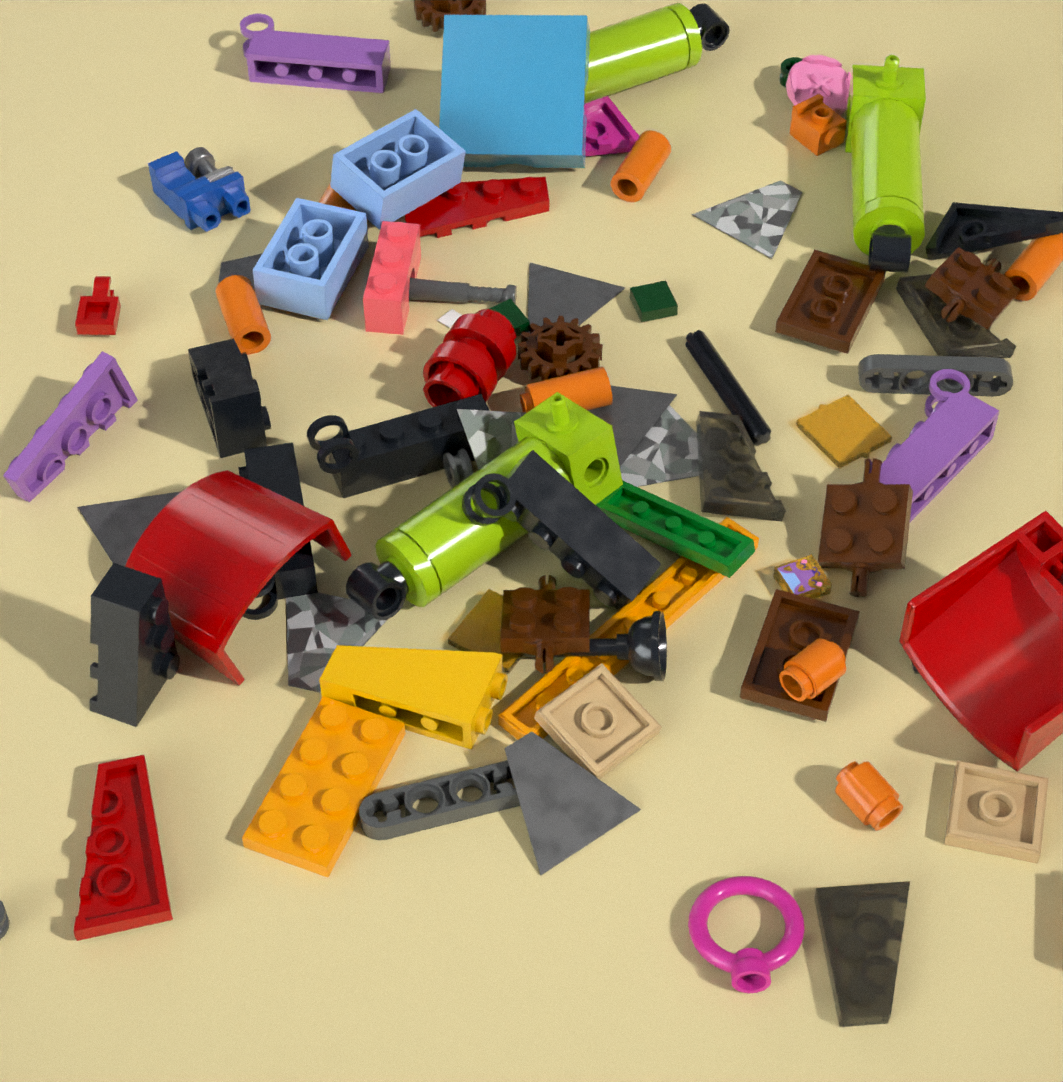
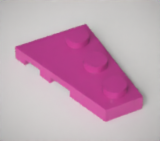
M605 96L584 105L587 118L585 156L629 152L639 138V135L612 100Z

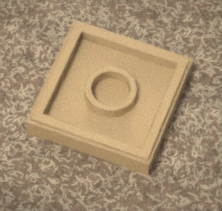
M603 664L597 666L536 711L534 717L574 762L598 779H601L657 736L662 728Z
M957 760L953 775L944 845L1038 864L1041 855L1049 778Z

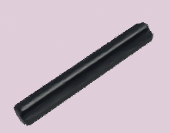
M697 330L694 333L690 332L686 336L685 346L750 442L755 446L767 443L771 439L770 427L711 341L701 330Z

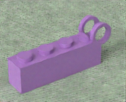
M251 14L241 20V34L248 38L243 44V53L247 58L250 82L384 93L391 69L389 40L274 31L273 19L265 14ZM255 22H262L268 25L267 28L261 31H251L246 28Z
M943 369L932 375L929 384L931 395L927 398L924 408L928 419L925 422H917L911 430L909 437L902 444L897 443L891 448L881 466L880 483L910 484L913 490L910 522L994 436L999 410L970 395L969 379L957 370ZM943 379H952L959 382L963 389L960 392L951 393L940 390L936 383ZM935 402H938V403L936 404L935 408L933 409V408H932V405H933Z

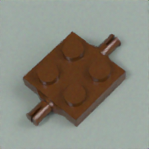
M960 247L941 264L925 284L926 288L938 295L947 304L941 311L943 319L950 313L946 321L952 322L959 314H962L987 330L1013 302L1020 289L1013 285L1007 276L998 273L1002 268L1000 261L993 266L997 259L991 258L984 265L978 256L964 251Z
M870 458L864 460L863 482L855 484H827L818 563L821 568H842L852 572L849 594L854 597H859V594L861 597L868 596L869 573L882 569H905L913 490L910 484L880 483L882 461L873 458V461Z
M546 575L539 578V590L529 587L503 590L500 633L501 653L536 655L535 668L543 673L544 662H546V673L552 671L554 668V655L590 652V589H577L574 587L556 589L557 582L552 575H549L548 584H546Z

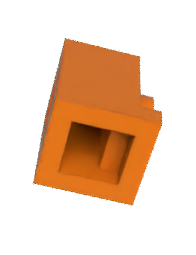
M820 93L793 106L790 135L816 156L844 143L847 122L842 116L823 103L824 96Z

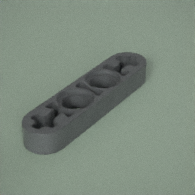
M874 354L864 357L858 365L859 384L862 389L872 393L931 395L929 384L932 375L939 370L953 369L965 374L969 379L970 395L994 397L1006 394L1011 390L1013 375L1008 361L991 357ZM912 371L926 373L920 378L912 379L906 377ZM943 379L936 383L942 391L957 393L963 389L962 385L955 380Z
M508 760L367 796L359 808L361 829L370 839L388 840L521 806L516 788H513L512 784L507 782V779L513 778ZM491 782L494 783V790H496L494 795L490 794ZM469 786L476 787L483 793L478 800L472 802L463 801L457 794L462 788ZM421 798H432L438 803L437 808L429 813H421L413 808V804ZM405 804L406 817H401L399 805ZM383 811L387 820L378 822L374 813Z

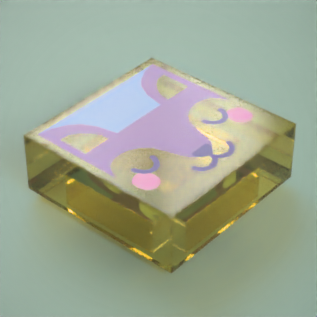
M812 554L774 567L773 577L782 591L812 599L831 594L832 583Z

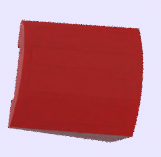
M225 470L198 480L174 497L143 532L132 550L125 567L162 579L165 596L169 603L168 611L171 625L174 628V639L240 686L245 679L224 648L240 619L272 576L311 540H314L344 561H347L352 554L333 519L231 471Z
M1046 510L911 599L907 603L899 640L922 678L948 711L979 743L1017 772L1063 733V527Z

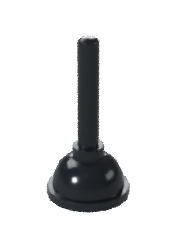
M654 611L652 616L636 620L630 626L627 634H617L616 638L590 639V652L563 653L554 655V657L617 656L618 660H629L630 666L636 672L645 676H652L655 681H664L667 668V636L663 611ZM523 653L525 657H536V655Z

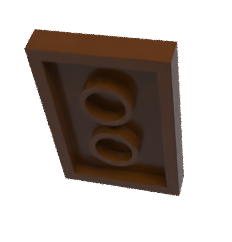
M814 250L777 319L775 332L848 354L884 283L886 271L869 270V265Z
M776 589L741 686L740 698L826 722L840 678L814 699L806 698L800 702L794 700L786 693L780 683L779 675L784 670V665L787 661L818 638L836 643L843 650L847 658L860 611Z

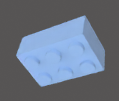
M415 109L333 154L330 187L358 212L366 213L367 220L380 230L382 221L394 222L461 183L466 151Z
M296 198L252 270L255 293L259 304L328 320L369 247L366 213Z

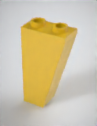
M337 645L319 681L321 697L325 696L405 723V730L472 750L478 735H485L492 718V709L490 708L494 699H502L507 686L508 675L503 674L502 655L494 652Z

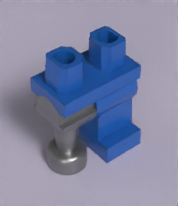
M198 147L191 150L187 154L185 162L184 158L176 151L148 163L153 192L179 218L185 220V225L190 230L200 226L208 232L217 228L221 223V217L226 214L232 213L233 216L239 218L251 211L249 197L245 192L243 176L238 171L234 172L233 167L230 166L217 169L214 156L206 148Z

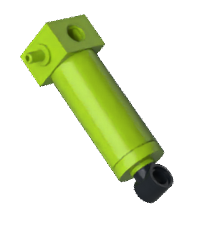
M674 3L591 31L585 104L696 66L701 59L702 48L707 51H713L720 48L726 42L730 33L729 25L707 4H698L688 10L681 3Z
M889 55L885 58L884 66L852 65L845 120H847L845 152L852 153L853 234L855 244L861 252L869 256V270L907 273L911 254L921 245L925 236L919 137L926 102L924 68L899 67L900 59L895 55Z
M556 392L514 421L518 443L378 539L375 548L380 565L369 562L358 566L347 580L346 594L374 618L387 620L400 611L405 598L417 607L427 606L438 596H441L526 535L528 531L518 522L510 521L504 516L488 526L474 524L463 512L462 498L472 485L476 484L479 479L487 474L496 473L506 477L518 461L532 450L596 505L623 485L612 425ZM488 482L494 484L497 487L499 486V484L496 482ZM481 490V498L484 504L496 510L497 503L494 496L487 491ZM471 497L473 511L480 517L488 518L476 509Z

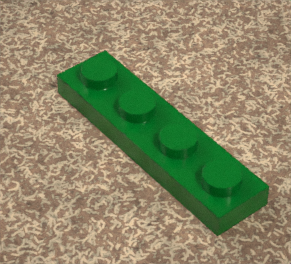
M623 480V485L596 504L601 511L621 528L728 578H731L755 552L753 539Z

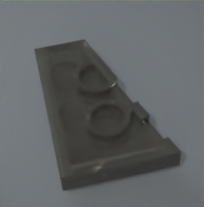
M932 274L899 278L896 290L938 356L1012 358L1016 345L1007 338L1002 341L990 332L991 327L987 330L962 314H959L952 322L946 321L950 313L945 319L942 318L941 311L947 304L938 295L925 287Z
M699 411L696 428L701 512L782 522L786 510L781 500H776L770 489L772 482L768 473L761 471L755 459L756 449L739 415Z
M910 881L816 888L814 900L839 1027L889 1023Z

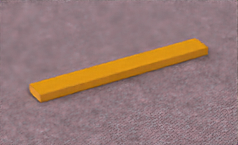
M726 517L719 523L753 539L755 550L758 548L759 538L730 518ZM681 556L646 586L631 603L623 606L592 633L590 639L616 638L617 634H627L630 626L636 620L652 616L654 611H663L667 629L726 576ZM617 656L565 657L552 671L546 673L498 715V725L518 740L531 731L544 739L548 733L534 719L536 711L600 664H603L614 676L629 663V660H618Z

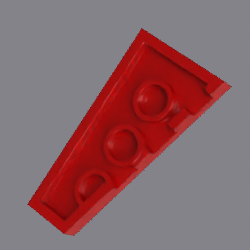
M546 177L461 182L406 214L405 223L420 224V237L435 233L436 237L440 238L452 235V229L470 225L472 230L486 227L490 220L501 218L507 222L549 212L550 200Z
M145 755L98 764L91 810L90 836L87 837L85 850L87 857L84 877H81L79 891V913L75 917L73 931L76 941L173 920Z

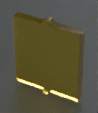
M849 394L828 405H819L818 410L798 419L796 422V426L839 469L861 457L868 458L871 452L889 444L892 440V436Z
M488 589L448 638V644L461 651L501 654L503 672L509 674L524 654L501 653L500 633L503 595Z

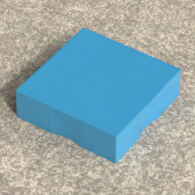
M444 15L439 129L466 151L463 167H496L506 164H521L534 168H585L587 118L584 105L589 71L590 28L587 15Z

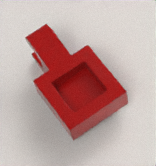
M95 276L92 296H80L75 321L77 335H116L121 305L119 296H114V290H110L111 276Z

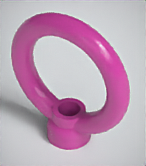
M753 876L730 877L710 885L696 898L688 919L690 937L699 954L713 966L731 973L733 988L743 993H758L770 986V972L782 967L793 958L802 943L805 930L803 915L795 899L779 885ZM736 895L757 896L769 901L780 911L785 921L784 936L773 949L765 953L756 948H745L733 954L720 947L712 939L708 931L710 912L719 902Z

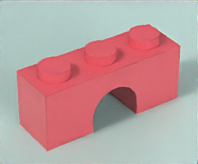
M382 221L363 296L366 332L404 334L409 313L410 278H417L421 261L420 224Z

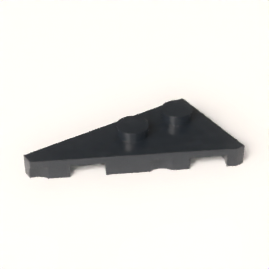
M953 202L925 247L927 258L935 260L949 257L958 247L964 251L974 252L1063 233V212Z

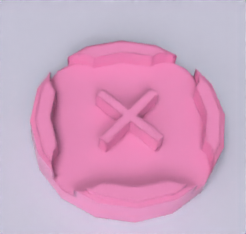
M809 55L792 66L786 81L787 95L795 106L820 93L824 96L823 103L841 115L847 107L851 73L849 71L846 73L841 68L843 64L836 59L824 55Z

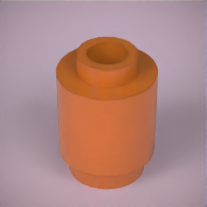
M821 638L816 639L785 663L784 670L779 675L783 689L796 701L801 702L806 698L814 699L846 673L845 654L836 643Z
M857 761L851 762L837 775L836 780L838 784L835 788V793L864 825L870 824L876 831H879L893 822L903 810V805L898 800V792L870 762L866 761L858 764Z

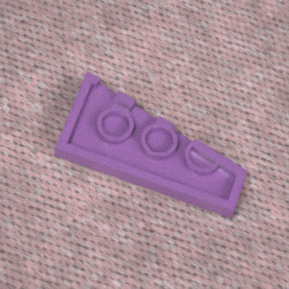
M102 351L95 361L86 367L79 381L68 394L62 397L56 410L36 430L32 440L20 455L11 461L8 470L3 476L18 497L31 502L65 470V460L70 455H81L90 446L89 437L99 428L106 431L116 422L114 414L122 406L131 408L138 401L113 356Z

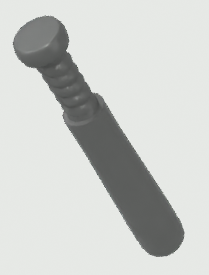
M410 278L409 300L462 303L477 300L500 303L511 298L516 304L517 286L507 285L506 288L499 289L496 287L470 286V283Z

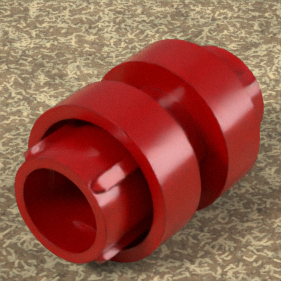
M483 309L477 313L464 314L455 321L445 335L443 343L435 349L423 368V377L426 383L423 387V392L432 407L478 394L482 395L485 403L495 390L497 382L503 378L516 358L517 351L514 342L516 333L511 322L505 316L494 310Z

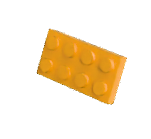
M323 696L242 836L244 848L329 877L360 819L359 808L362 801L376 790L405 736V723Z

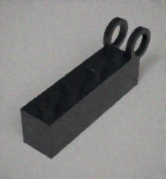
M478 394L348 431L343 418L336 415H327L315 420L309 426L306 435L311 447L318 450L317 461L320 468L324 472L333 475L344 499L443 470V454L445 453L455 456L459 449H465L470 461H474L475 459L457 409L490 410L482 395ZM335 425L340 427L337 435L329 440L319 441L315 439L318 431L326 426ZM328 455L330 463L325 462Z
M293 442L244 449L246 466L238 467L239 476L304 506ZM310 541L272 576L255 597L259 598L268 594L271 598L270 602L261 609L248 608L242 617L251 620L263 619L270 616L276 610L278 600L318 593Z
M534 450L519 460L506 477L496 473L487 474L479 479L476 484L472 485L463 495L462 509L465 516L471 522L480 526H488L498 521L502 516L510 521L518 522L529 532V538L535 545L541 549L551 551L561 560V566L567 573L575 578L584 580L594 589L593 594L600 602L615 609L631 603L661 565L655 557ZM488 482H496L499 484V486L497 487L494 484ZM481 490L487 491L494 496L497 503L496 510L484 504L481 498ZM471 497L476 509L488 518L480 517L473 511Z

